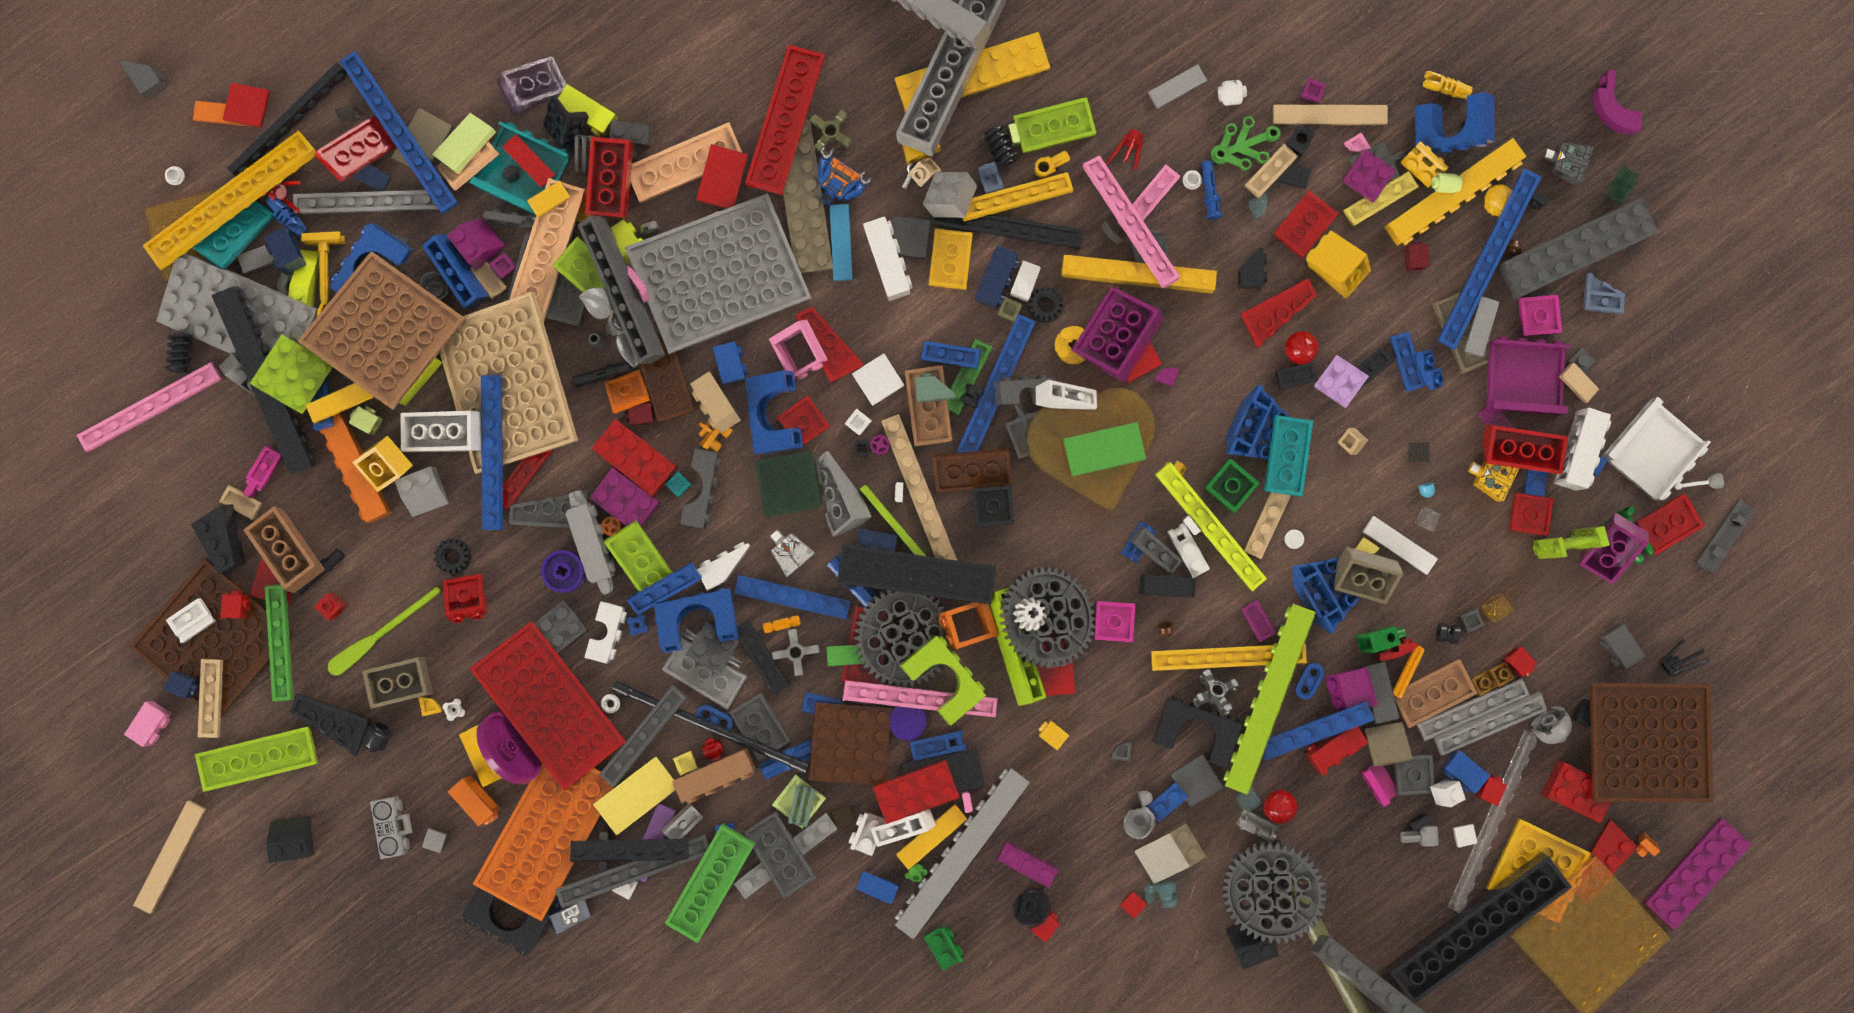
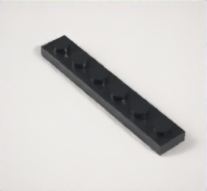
M689 838L571 841L570 862L689 860Z

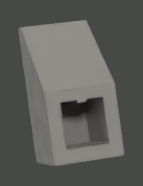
M231 353L219 368L226 377L255 396L239 357Z

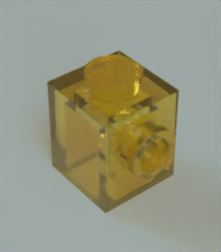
M1495 595L1481 606L1486 617L1493 622H1500L1515 611L1504 595Z

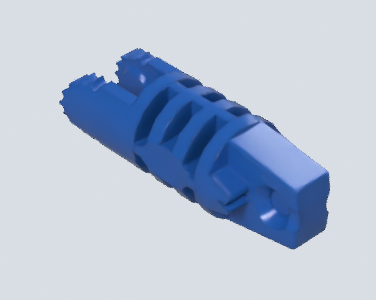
M268 196L266 200L267 207L273 212V217L282 226L286 227L297 238H300L302 233H307L305 225L286 204H283L276 197H274V200H271Z

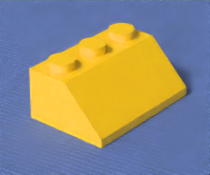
M477 725L459 734L482 787H485L502 779V777L492 770L480 752L476 736Z

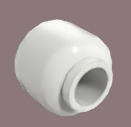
M1240 80L1224 81L1221 86H1218L1219 102L1222 101L1225 106L1241 104L1243 97L1247 96L1246 86H1242Z

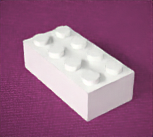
M884 216L864 223V230L888 300L892 301L910 295V289L913 288L909 275L905 276L904 274L906 265L903 257L899 258L898 256L900 248L897 239H892L891 235H894L891 221H886Z
M1585 408L1575 412L1568 435L1562 475L1556 474L1554 484L1575 491L1589 489V486L1594 481V469L1597 468L1600 462V457H1598L1600 450L1605 445V433L1611 426V414L1592 408Z
M481 412L401 413V452L481 451Z

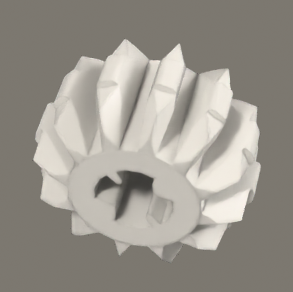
M1029 598L1028 600H1021V604H1016L1017 611H1014L1013 615L1017 616L1014 622H1020L1019 628L1025 627L1026 631H1031L1032 629L1038 630L1039 626L1044 625L1043 619L1047 615L1043 613L1046 607H1040L1041 601L1035 602L1034 598Z

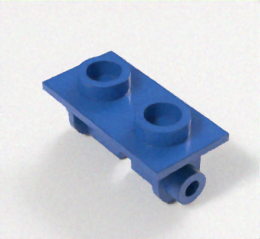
M1140 521L1139 525L1133 532L1130 539L1140 528V526L1145 527L1153 535H1155L1157 531L1154 530L1153 527H1151L1150 525ZM1129 539L1120 554L1137 564L1143 552L1131 543Z

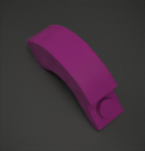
M1608 70L1599 79V87L1601 88L1596 89L1592 93L1595 112L1599 119L1610 129L1622 134L1635 135L1641 130L1642 112L1627 110L1619 105L1614 95L1616 71Z

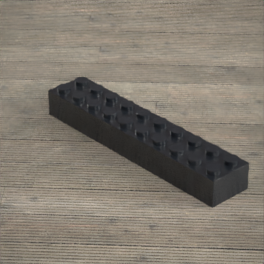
M1540 852L1389 964L1386 969L1415 1004L1570 890L1572 886L1549 856L1544 852Z

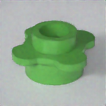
M915 864L905 874V878L911 879L914 882L922 881L923 876L927 875V870L923 869L922 865Z

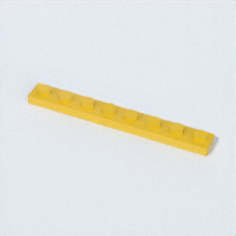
M1304 644L1298 663H1307L1306 644ZM1274 645L1151 651L1152 671L1266 665L1268 661L1271 662L1274 654H1271Z

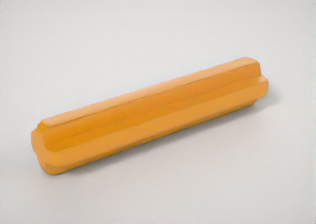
M1418 646L1411 652L1393 689L1395 697H1403L1421 660L1424 648Z

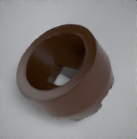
M1162 621L1158 624L1160 635L1167 637V635L1171 636L1173 634L1174 627L1171 621Z

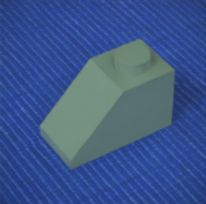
M931 373L920 374L919 378H915L916 395L919 403L957 399V395L935 376H931Z

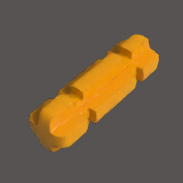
M796 615L790 619L784 618L775 620L773 623H764V632L770 633L773 630L778 631L791 628V626H799L801 624L800 617Z

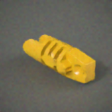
M1431 71L1425 72L1424 88L1467 99V96L1472 93L1473 87L1459 80L1455 81L1453 78Z

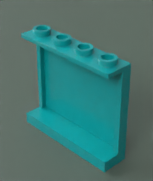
M499 121L498 124L501 128L492 144L499 155L482 168L476 177L473 176L469 183L473 187L523 211L536 215L527 200L545 190V187L542 189L502 146L516 134L556 175L553 179L556 181H561L572 158L567 154L568 151L566 149L550 146L551 142L546 139L540 138L538 140L533 137L534 134L527 130L521 132L516 129L517 126L510 122L504 124Z

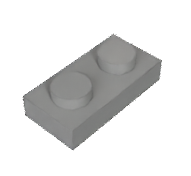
M687 804L661 831L669 839H682L704 817L691 804Z

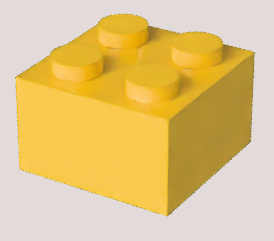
M388 436L364 451L352 462L377 492L400 478L413 466Z

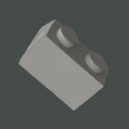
M428 467L395 480L400 498L412 517L449 504L437 468Z

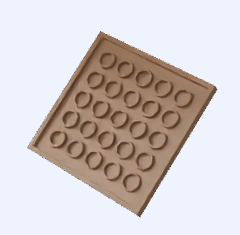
M371 251L302 334L298 342L387 407L394 410L464 323L465 318Z

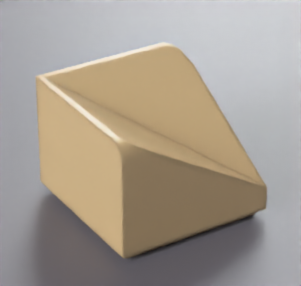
M1348 428L1337 443L1350 455H1357L1368 439L1356 428Z

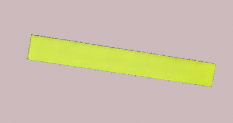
M1168 462L1155 474L1251 591H1254L1267 579L1171 462Z

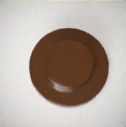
M1510 240L1504 252L1512 257L1521 254V243L1517 240Z

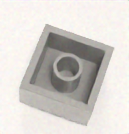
M935 172L923 205L933 217L965 218L977 184L967 172Z

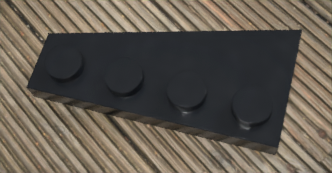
M296 693L290 709L292 714L319 730L323 735L334 740L336 744L344 747L354 756L358 755L362 744V737L371 719L300 693Z

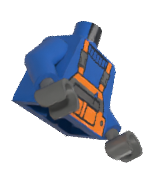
M826 144L821 150L822 156L818 165V181L821 188L825 190L820 200L829 206L834 198L843 202L844 200H851L860 196L868 183L874 180V175L867 179L866 174L868 170L860 175L834 156L830 158L835 152V148L833 147L831 153L826 151Z

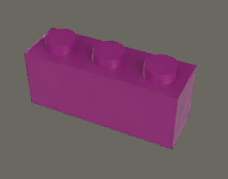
M1008 841L1004 842L997 856V860L1048 888H1050L1058 872L1057 867Z

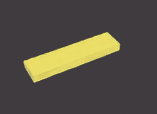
M1410 171L1388 183L1375 202L1372 203L1364 197L1344 209L1343 212L1354 227L1414 191L1419 186Z

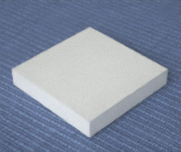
M885 354L880 355L852 373L872 406L905 386Z

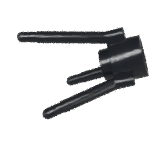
M1683 639L1667 655L1662 657L1664 661L1661 662V665L1668 675H1675L1708 663L1709 660L1705 659L1686 666L1682 664L1705 653V649L1695 652L1682 660L1677 656L1672 657L1686 642V639Z

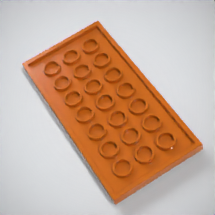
M542 764L539 775L530 781L473 885L543 921L557 896L555 888L563 885L575 863L570 862L571 841H587L601 816L593 804L613 789L608 782L599 776L601 771L593 768L567 790L563 791Z

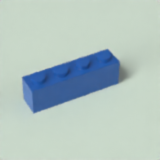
M434 235L422 246L464 309L476 308L489 297L447 235Z

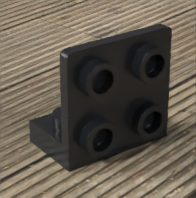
M551 95L550 101L547 104V112L543 119V126L560 149L574 148L575 135H584L589 116L586 112L568 113L557 96Z

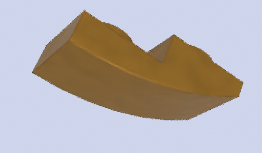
M1506 661L1470 679L1478 693L1476 696L1479 697L1515 678Z

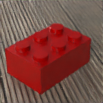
M1561 761L1556 762L1541 793V796L1598 823L1602 822L1611 803L1592 801V776Z

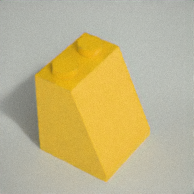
M1333 231L1324 235L1319 245L1312 249L1306 258L1308 267L1346 299L1371 271L1367 254Z

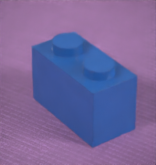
M734 341L713 347L722 384L727 386L745 381V375H748L746 364H742L740 358L744 356L741 345L737 346V343Z
M1460 750L1453 751L1441 766L1445 770L1443 774L1451 780L1456 779L1460 781L1462 790L1466 793L1470 791L1476 794L1490 777L1487 772Z

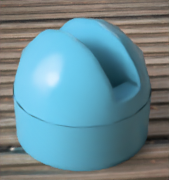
M1434 483L1418 486L1419 492L1423 497L1430 498L1435 493Z

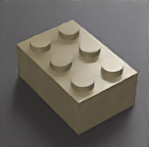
M425 656L362 671L371 709L433 694Z

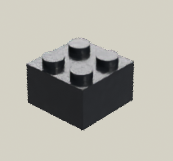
M1011 485L972 489L975 528L1014 525Z

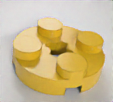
M1070 326L1064 328L1057 335L1054 348L1056 354L1064 363L1077 365L1085 361V359L1072 352L1071 347L1068 346V343H1072L1073 340L1078 341L1084 331L1083 328Z

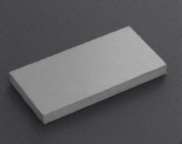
M681 637L683 650L673 651L662 670L728 710L748 676L728 664L723 667L719 675L686 656L692 642Z

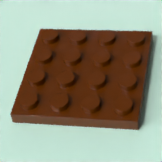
M815 702L808 780L872 785L886 781L889 726L892 708Z

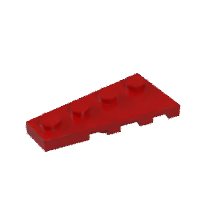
M1309 278L1240 313L1256 348H1259L1265 340L1271 337L1283 324H1286L1292 316L1317 296Z
M813 307L795 315L798 321H808L828 361L823 363V369L830 383L865 366Z

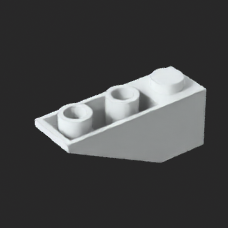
M742 542L734 546V551L730 553L724 551L717 555L718 559L712 562L709 559L699 564L701 568L697 570L702 576L701 580L705 588L711 590L725 583L751 545Z

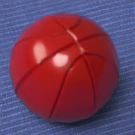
M1297 331L1290 335L1285 343L1286 356L1293 363L1299 365L1310 363L1318 354V341L1309 332Z
M1274 790L1265 798L1263 809L1270 821L1277 824H1285L1294 819L1297 814L1298 805L1295 797L1290 792Z

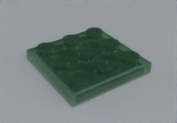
M812 451L755 461L765 518L822 508Z

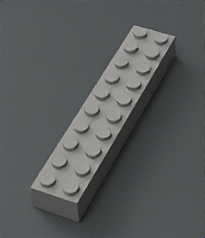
M1007 0L959 1L958 5L988 23L990 33L978 49H975L972 46H965L959 38H952L946 31L944 32L896 132L898 143L933 157Z

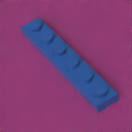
M738 575L734 594L845 620L847 619L851 602Z
M1367 701L1271 736L1263 754L1264 761L1373 721L1374 717Z

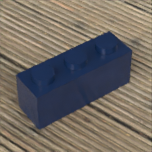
M998 245L996 246L975 296V301L996 309L997 305H1002L1005 295L1002 294L1005 287L1009 288L1012 277H1009L1011 271H1016L1020 262L1017 259L1018 253Z

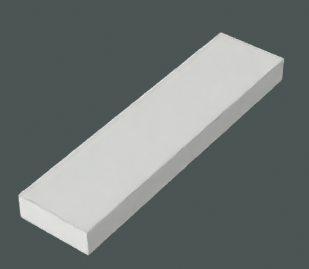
M1375 516L1371 517L1362 533L1425 575H1428L1438 559Z

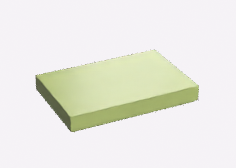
M469 113L432 155L459 174L496 131Z

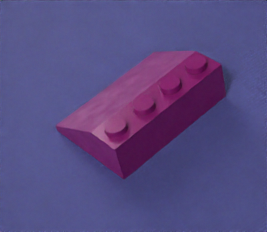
M1111 286L1074 345L1072 352L1110 376L1125 382L1161 325L1164 317L1160 310Z

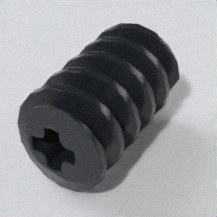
M1004 125L993 127L984 133L986 135L984 140L989 142L987 146L992 149L990 151L991 155H996L994 162H999L997 164L998 169L1008 167L1017 161L1014 160L1017 152H1010L1014 149V146L1007 145L1011 142V139H1004L1008 133L1001 132L1005 128Z
M173 333L167 336V339L173 342L167 343V347L172 350L166 351V354L172 357L166 359V362L171 364L165 366L166 370L174 373H190L185 369L191 367L186 361L192 360V357L187 356L186 353L192 352L191 349L187 348L188 345L193 344V342L187 340V338L193 337L192 334Z

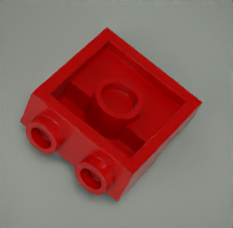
M481 574L443 580L445 616L449 621L462 623L465 618L470 617L473 620H479L483 618V615L488 614L487 598L484 594L483 576Z

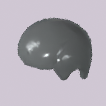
M438 272L425 273L419 283V286L440 301H443L449 294L450 287Z

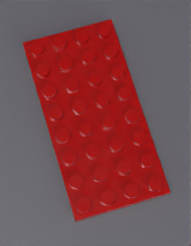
M533 621L470 668V671L563 791L567 790L626 742Z

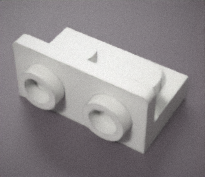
M865 811L864 815L860 814L856 825L859 826L857 833L852 832L848 842L852 844L850 849H856L872 856L876 848V842L871 828L885 823L884 818Z

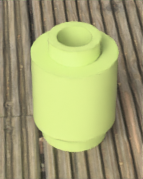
M1437 173L1436 177L1432 178V188L1435 189V192L1440 193L1460 192L1462 177L1457 174Z

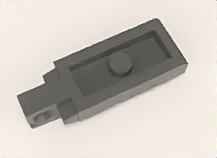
M491 209V211H484L483 217L488 224L525 229L533 227L536 215L528 214L527 216H521V214L516 212L505 214L500 210Z

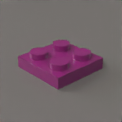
M1363 149L1342 179V182L1373 203L1396 170L1367 149Z

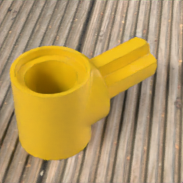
M1063 151L1051 158L1047 156L1038 159L1034 169L1035 175L1041 179L1049 177L1050 174L1056 172L1055 168L1070 160L1068 153ZM1044 164L1049 170L1041 172L1038 166Z

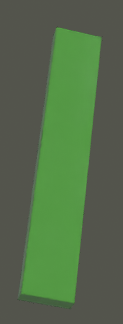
M281 585L265 586L272 702L294 700L287 591Z

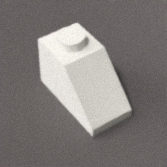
M1023 260L1010 297L1028 303L1041 267Z

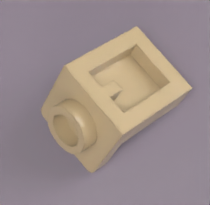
M930 157L920 160L909 172V175L922 187L929 179L933 178L935 172H941L942 170Z

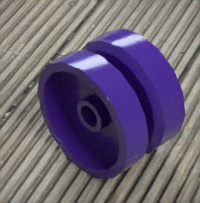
M567 550L555 551L549 554L543 561L541 576L545 585L553 591L560 593L574 592L586 582L587 577L578 553ZM564 568L567 569V573H565V575L563 574Z

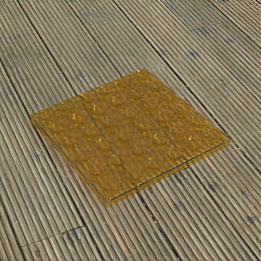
M1592 854L1566 879L1572 886L1570 890L1509 934L1580 1013H1594L1671 939L1597 856Z

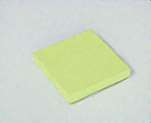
M797 774L772 804V806L788 818L796 785L814 788ZM801 789L799 790L798 799L793 817L794 820H797V815L803 790ZM816 789L809 820L826 799ZM807 791L806 798L800 820L803 822L806 815L810 791Z

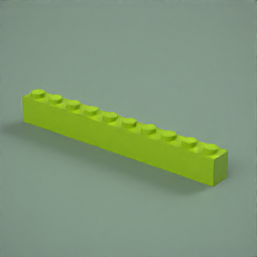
M1295 604L1292 607L1288 606L1285 613V618H1287L1286 624L1281 625L1278 636H1281L1278 644L1274 643L1271 654H1274L1271 662H1267L1264 672H1267L1265 680L1261 679L1257 689L1260 691L1258 698L1254 697L1251 704L1253 709L1252 715H1248L1245 720L1244 726L1247 727L1245 734H1240L1237 742L1240 745L1238 752L1234 751L1230 761L1233 763L1231 771L1227 770L1224 781H1226V787L1246 795L1249 794L1316 615L1315 611Z

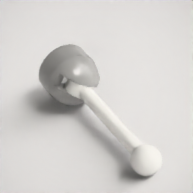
M1715 473L1710 475L1706 481L1679 483L1676 486L1674 485L1676 490H1680L1682 487L1708 484L1710 487L1718 489L1724 487V478L1722 473Z

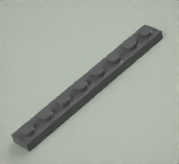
M705 834L689 839V860L629 861L555 888L561 908L704 856L709 847Z

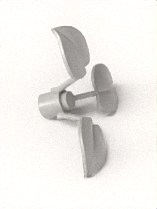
M591 288L579 295V298L589 313L597 319H605L609 316L605 326L607 333L612 336L618 335L616 344L621 355L632 367L637 366L638 363L618 317L615 316L613 318L614 308L611 307L612 303L606 290L603 288ZM647 301L644 302L643 305L647 313L652 315Z

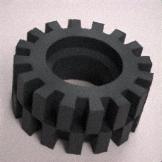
M1052 287L1038 288L1032 293L1028 302V310L1031 316L1042 323L1057 319L1063 307L1062 296L1058 294L1057 290H1053ZM1049 298L1053 303V308L1048 312L1041 311L1038 307L1040 299Z
M446 539V541H442L440 545H437V551H434V555H436L434 561L437 562L436 566L441 571L451 574L463 572L462 570H466L468 568L467 565L471 562L469 561L472 558V555L469 553L471 550L461 540ZM450 549H456L460 555L459 560L454 564L446 560V553Z

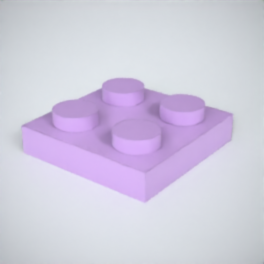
M1336 355L1314 387L1344 408H1347L1369 376Z

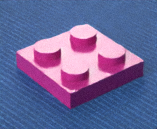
M1558 295L1518 299L1522 337L1562 333Z
M1096 601L1094 640L1133 642L1135 604Z

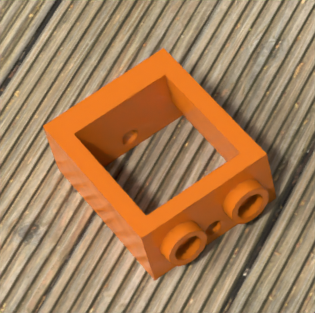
M973 602L939 613V623L945 631V641L948 643L950 650L959 649L998 636L989 604ZM975 608L984 635L959 642L951 615Z
M472 775L462 778L448 791L478 827L483 824L487 826L500 816L498 814L502 810L500 806Z

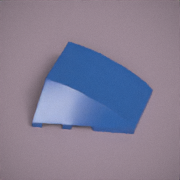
M1260 384L1240 404L1226 435L1227 454L1268 459L1274 415L1290 417L1263 390L1264 388Z
M1339 558L1292 566L1293 587L1305 608L1315 611L1316 615L1313 621L1330 634H1333L1337 625L1344 620L1348 611L1361 598L1334 590Z

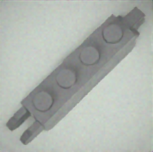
M581 490L569 493L571 508L567 510L566 517L587 580L592 583L597 582L601 593L604 595L614 590L612 576L615 575L614 571H616L614 562L610 561L608 555L610 551L604 544L602 537L603 528L596 519L597 510L591 502L587 503Z

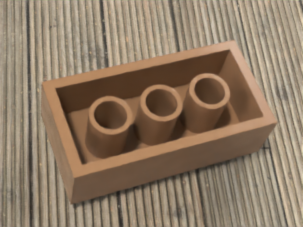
M274 506L244 529V532L284 590L295 593L325 570L284 510Z
M744 748L682 775L672 782L681 803L687 801V804H690L701 798L700 795L703 793L705 796H708L719 790V786L726 788L736 782L735 779L741 778V780H745L751 777L757 767L749 749Z

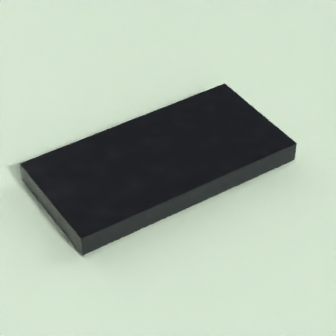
M977 748L901 763L903 774L946 759L958 792L984 787Z

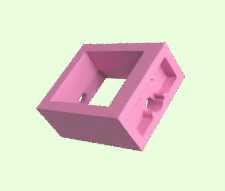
M807 320L797 321L769 339L785 371H794V378H797L798 381L807 377V372L819 370L823 367V363L828 361ZM802 332L816 360L798 370L784 342Z

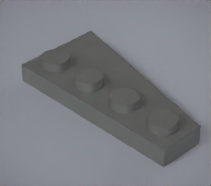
M589 491L582 492L587 503H589ZM569 494L510 505L509 524L570 528L566 517L567 510L571 508Z

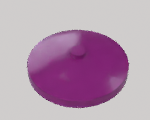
M504 713L489 714L479 723L476 733L477 743L483 758L494 772L508 782L519 785L527 784L539 775L542 762Z

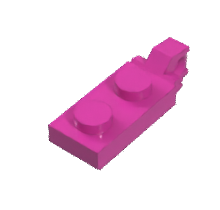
M267 445L263 448L246 476L247 480L245 483L248 485L243 494L253 498L258 491L261 492L265 488L282 460L280 452Z

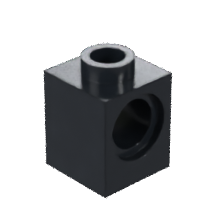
M1298 125L1286 145L1300 158L1315 134L1312 133L1309 127ZM1296 137H1303L1305 143H1298Z

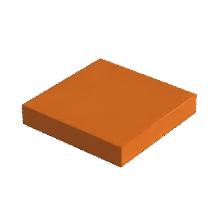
M640 369L604 383L614 414L650 400Z

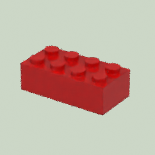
M591 137L586 215L628 220L634 144L630 140Z
M616 418L591 448L652 497H656L679 468Z
M946 759L873 785V790L886 824L959 798V793Z

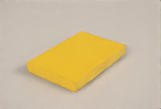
M935 228L929 286L966 290L973 233Z

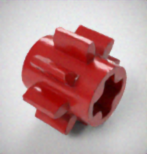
M714 737L705 740L706 745L702 746V751L706 760L711 758L712 762L721 759V754L725 753L721 740L715 741Z

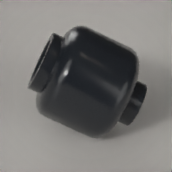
M380 722L368 725L362 737V743L368 751L376 752L386 748L391 737L388 726Z

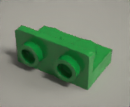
M944 924L924 935L925 941L943 971L958 962H963L962 956L964 955L960 945H955L952 940L955 938L953 932L949 927L946 929Z

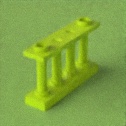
M1599 526L1571 530L1570 537L1566 539L1558 537L1534 540L1533 551L1538 556V559L1567 557L1566 550L1571 548H1598L1610 544L1605 527Z

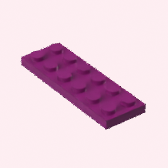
M1720 817L1643 903L1671 929L1675 930L1752 844L1724 818Z

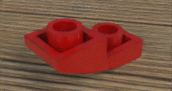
M1401 639L1400 645L1395 646L1394 651L1393 648L1376 652V660H1390L1403 656L1417 648L1418 643L1412 642L1411 639Z

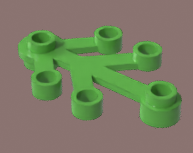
M1245 117L1235 145L1228 147L1231 136L1237 131L1236 125L1230 123L1225 128V135L1221 144L1212 149L1211 159L1216 164L1228 162L1238 166L1242 171H1247L1251 167V161L1247 158L1241 160L1232 156V154L1239 152L1257 160L1260 164H1265L1269 159V154L1265 151L1257 152L1249 147L1264 141L1276 142L1281 135L1280 129L1276 126H1270L1266 129L1265 133L1245 140L1249 130L1255 123L1252 117ZM1250 120L1252 124L1248 126L1245 124V121ZM1228 127H1232L1234 132H1228ZM1274 130L1276 132V136H1272L1270 134V131ZM1217 152H1223L1224 156L1219 157ZM1260 155H1264L1266 160L1262 161ZM1242 162H1247L1249 166L1247 168L1243 167Z

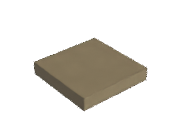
M1403 722L1364 729L1373 767L1406 762L1413 759Z

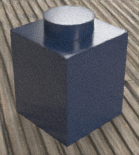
M171 671L164 690L182 698H192L199 690L198 683L200 680L181 671Z

